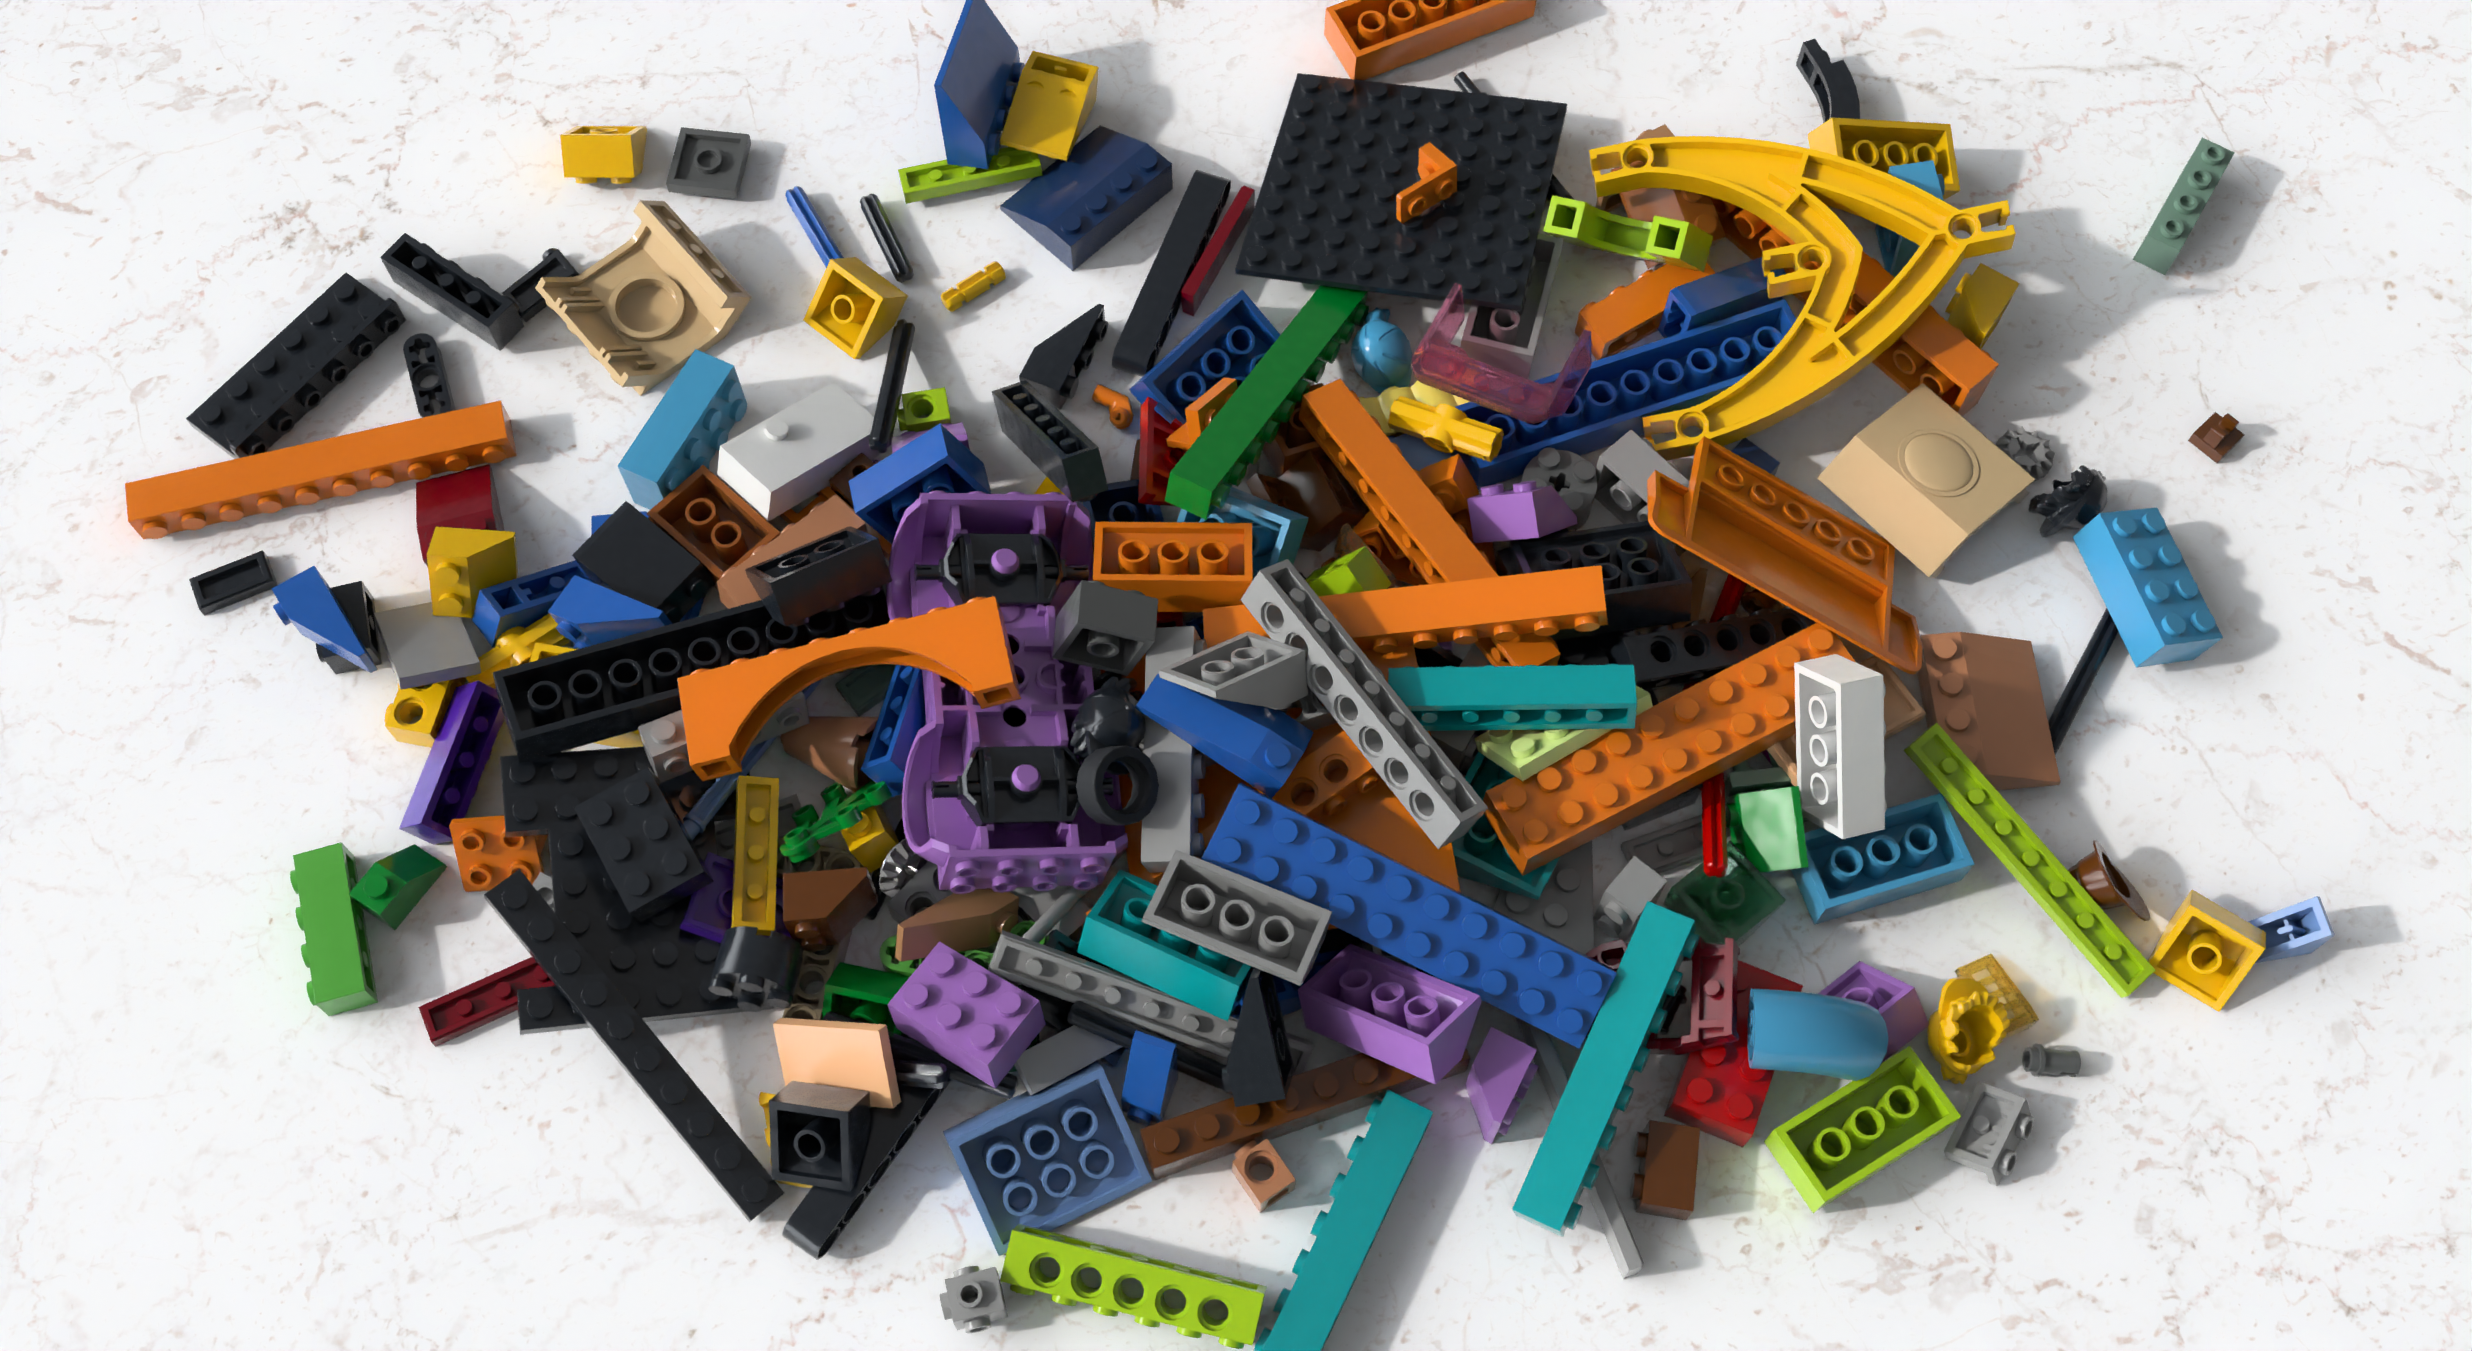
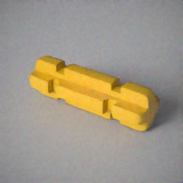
M993 261L983 267L984 272L979 270L956 284V289L953 287L949 288L941 294L943 305L948 311L953 312L963 306V301L968 303L989 290L990 284L995 286L1005 280L1006 276L1003 267L997 261Z

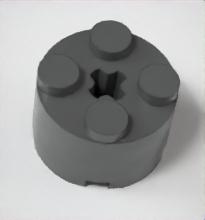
M1550 447L1544 448L1527 464L1521 482L1536 481L1537 487L1552 485L1577 517L1578 524L1567 527L1568 531L1580 529L1588 520L1597 491L1595 466L1590 461L1573 452L1556 450Z

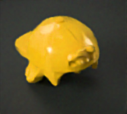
M1956 977L1949 979L1942 988L1938 1010L1933 1012L1928 1020V1045L1932 1055L1941 1065L1943 1080L1948 1081L1950 1079L1953 1084H1964L1969 1074L1976 1073L1985 1064L1993 1061L1996 1058L1993 1049L2003 1042L2002 1040L2007 1036L2005 1030L2010 1026L2007 1012L2004 1009V1003L1999 1002L1997 996L1990 997L1987 989L1981 983L1970 978Z

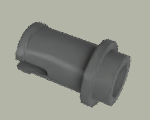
M2035 1043L2032 1047H2026L2023 1052V1068L2026 1072H2031L2032 1076L2040 1077L2043 1073L2076 1077V1074L2078 1075L2080 1072L2081 1058L2076 1050L2046 1049L2042 1044Z

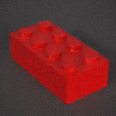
M1738 960L1737 1033L1739 1034V1041L1686 1053L1664 1116L1688 1126L1700 1128V1131L1743 1148L1753 1136L1775 1071L1751 1069L1749 1067L1747 1019L1751 989H1769L1801 992L1803 985Z

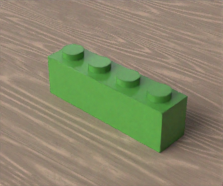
M342 842L293 855L295 870L290 872V880L295 893L299 894L300 907H296L295 913L298 925L305 933L306 943L301 945V954L306 967L310 968L312 981L307 982L306 987L311 1004L318 1006L328 1016L378 1003L363 908L349 895L359 882L355 856Z

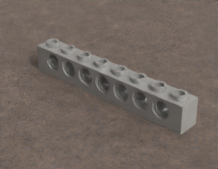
M1286 559L1259 570L1241 598L1246 608L1271 639L1305 650L1307 685L1437 849L1464 836L1488 809L1487 805L1292 563Z

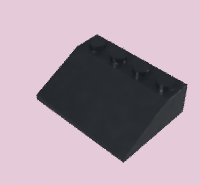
M1648 521L1550 534L1540 538L1510 540V550L1516 574L1602 566L1608 625H1600L1598 629L1589 632H1580L1575 630V628L1562 629L1558 633L1550 635L1555 642L1562 639L1583 636L1593 637L1617 631H1633L1644 627L1672 625L1691 620L1693 582L1670 540L1656 532Z

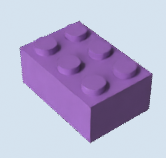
M940 941L887 1004L898 1030L993 1088L999 1085L1022 1053L1046 1025L1038 999Z

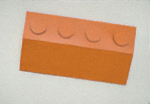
M1096 522L1093 581H1099L1108 587L1125 591L1136 590L1142 592L1145 596L1157 598V612H1203V609L1244 605L1241 598L1253 581L1252 523Z

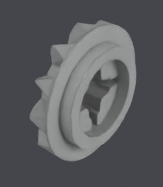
M2023 426L2017 431H2010L2008 429L1996 443L1997 447L2035 478L2034 481L2046 476L2053 466L2055 452L2051 451L2049 447L2050 440H2043L2038 436V430L2032 433L2027 432ZM2020 449L2034 451L2030 458L2026 455L2015 458Z
M906 838L890 850L881 867L880 889L891 898L927 862V860L913 852Z

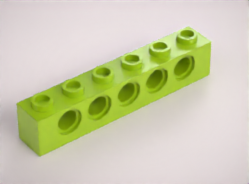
M1018 1224L1012 1229L1000 1278L1001 1282L1011 1284L1010 1290L1016 1293L1035 1295V1291L1052 1294L1051 1300L1059 1304L1076 1306L1077 1301L1094 1305L1093 1311L1102 1315L1116 1317L1119 1312L1134 1315V1321L1141 1325L1159 1327L1161 1322L1177 1326L1176 1332L1192 1338H1201L1202 1333L1219 1337L1218 1342L1220 1344L1236 1349H1243L1244 1344L1253 1345L1267 1286L1022 1224ZM1042 1257H1052L1059 1263V1276L1048 1277L1041 1271L1040 1260ZM1092 1267L1098 1270L1102 1277L1101 1286L1092 1288L1085 1285L1081 1278L1082 1269ZM1127 1278L1139 1280L1144 1288L1143 1296L1139 1298L1127 1296L1123 1291V1280ZM1172 1288L1180 1290L1186 1298V1305L1180 1309L1169 1307L1164 1300V1292ZM1212 1299L1221 1300L1228 1308V1316L1223 1319L1210 1317L1206 1312L1205 1304Z

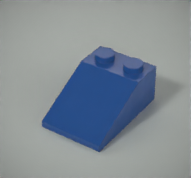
M574 575L548 610V613L558 624L556 627L557 631L575 644L573 649L585 648L672 624L663 611Z

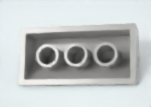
M1175 850L1142 918V922L1301 986L1311 971L1326 937L1332 911Z

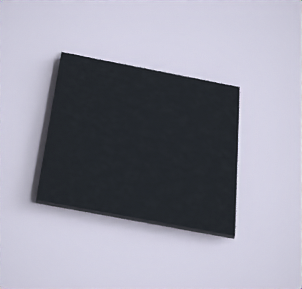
M1298 73L1238 258L1235 274L1521 311L1568 104ZM1430 142L1457 165V191L1449 198L1441 200L1426 209L1419 216L1401 223L1396 217V196L1401 191L1422 180L1418 173L1419 148Z

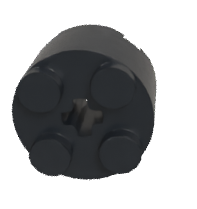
M738 926L727 929L721 940L708 988L709 991L717 995L737 999V1006L751 1012H760L763 1005L790 1008L803 962V946L791 937L775 931H771L770 938L756 935L757 927Z

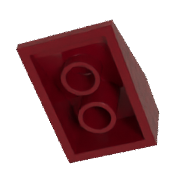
M490 464L416 483L417 533L422 559L427 567V552L435 527L505 531Z

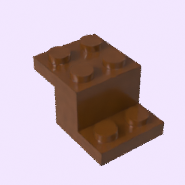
M1310 451L1279 478L1256 473L1246 481L1253 496L1309 518L1299 546L1300 548L1320 552L1348 528L1356 526L1370 511L1328 456Z

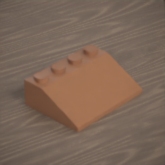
M1966 632L1921 635L1920 638L1923 646L1922 667L1917 672L1923 707L1926 712L1927 728L1938 723L1996 790L2059 785L2061 782L2031 641Z

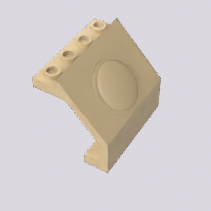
M640 200L633 212L642 222L629 241L577 276L541 277L535 287L545 299L547 306L562 318L567 324L569 331L584 343L589 349L590 355L598 360L610 373L612 380L621 387H633L640 396L684 367L695 349L705 352L724 339L752 298L665 201Z
M1924 383L1920 384L1855 435L1817 477L1818 480L1930 578H1936L1944 570V564L1975 532L2013 501L2020 504L2030 493L2026 489L2035 480L2033 476Z

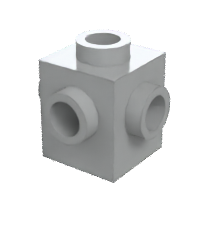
M968 1266L954 1271V1277L945 1279L947 1292L940 1294L941 1307L944 1319H953L957 1330L965 1328V1333L968 1334L981 1332L991 1328V1321L1008 1317L1000 1276L996 1267L979 1270V1266ZM977 1296L974 1302L967 1303L971 1297Z

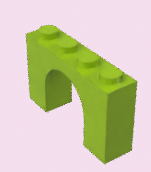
M1553 195L1543 230L1554 237L1563 238V241L1571 245L1702 272L1705 270L1713 239L1712 235L1690 222L1655 215L1653 222H1646L1600 210L1587 202Z

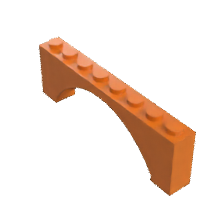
M976 597L970 599L965 604L954 607H937L928 611L927 614L911 618H895L884 625L873 628H856L846 635L830 639L817 638L807 645L792 649H775L765 656L753 659L741 658L732 661L730 665L714 669H698L690 675L677 678L691 768L702 781L741 772V761L752 741L764 724L781 706L812 683L849 668L894 664L927 670L943 676L966 689L976 697L981 709L1021 699L1004 616L996 597Z

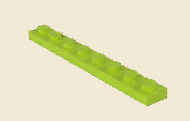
M1938 723L1930 726L1903 750L2121 998L2129 996L2156 971Z

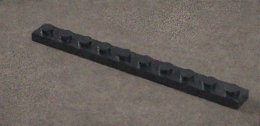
M517 870L484 894V898L749 1223L780 1198L785 1192L775 1180H772L767 1170L521 870Z

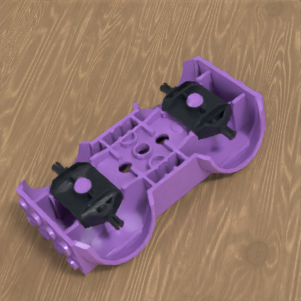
M932 491L920 493L919 498L905 510L894 537L888 563L892 582L886 584L887 608L890 620L899 617L911 618L927 614L928 611L937 607H954L965 604L970 599L976 597L988 598L995 596L1004 616L1007 635L1015 639L1019 644V650L1012 655L1015 672L1021 677L1023 682L1018 685L1021 699L981 709L976 697L966 689L943 676L922 669L926 725L918 730L907 758L902 789V819L909 847L923 859L937 865L939 890H951V892L956 894L970 893L975 889L992 888L995 892L1003 893L1013 891L1017 887H1033L1036 891H1049L1057 886H1073L1078 890H1088L1102 884L1113 859L1128 848L1127 833L1125 834L1124 825L1097 823L1085 813L1078 800L1076 783L1078 771L1084 760L1075 755L1073 752L1074 747L1070 745L1074 734L1071 731L1072 722L1079 713L1078 708L1083 705L1086 697L1094 692L1092 667L1053 659L1052 653L1056 616L1081 580L1093 581L1094 558L1089 510L1080 502H1072L1066 495L1059 492H1049L1046 494H1024L1022 492L986 494L981 491L969 493ZM1009 708H1018L1024 712L1026 722L1020 727H1012L1004 721L1003 713ZM1105 772L1102 785L1104 797L1111 808L1122 810L1119 775Z

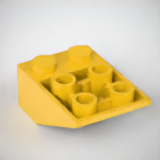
M1032 51L1022 70L1000 139V145L1067 161L1096 102L1099 67Z

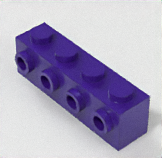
M480 681L456 687L399 827L400 830L433 845L453 841L449 825L453 819L465 818L471 800L477 791L484 767L491 756L492 747L499 729L505 720L496 689Z

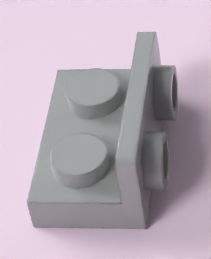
M1978 1081L1944 1149L1946 1158L1986 1173L1989 1183L1999 1186L2003 1176H2009L2014 1169L2017 1159L2015 1151L2021 1139L2026 1140L2033 1128L2034 1118L2031 1116L2026 1098Z

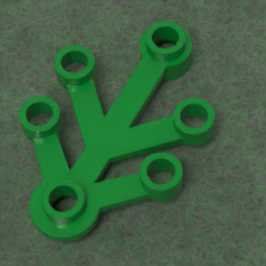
M870 779L867 784L849 798H847L848 794L843 785L839 783L826 787L820 793L825 802V807L819 821H817L819 815L812 804L799 808L791 815L797 827L783 837L785 842L780 847L782 855L788 856L793 863L812 856L820 848L817 840L854 826L863 818L860 811L877 806L888 800L892 793L886 782L875 783Z

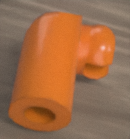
M1098 384L1093 392L1092 400L1108 407L1110 422L1118 429L1129 427L1134 418L1130 399L1117 391Z

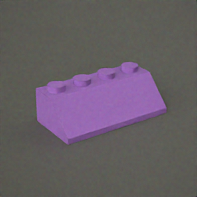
M1351 943L1298 989L1307 1029L1435 1085L1462 1059L1481 1005L1480 995Z

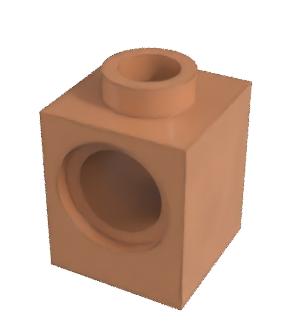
M1268 1138L1259 1144L1255 1140L1250 1141L1234 1154L1236 1159L1232 1161V1172L1260 1213L1295 1190L1296 1179ZM1260 1163L1268 1165L1272 1169L1273 1175L1264 1181L1254 1179L1249 1172L1254 1165Z

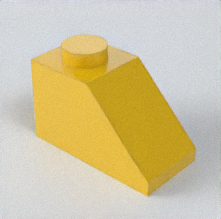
M882 804L860 811L863 815L862 820L852 827L841 830L850 852L864 867H867L869 873L882 867L887 854L899 843Z

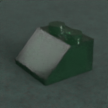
M1730 840L1727 842L1728 867L1725 876L1721 878L1707 876L1704 872V862H1702L1671 887L1663 904L1667 909L1695 920V934L1701 936L1705 943L1725 944V938H1733L1739 947L1785 903L1786 899Z

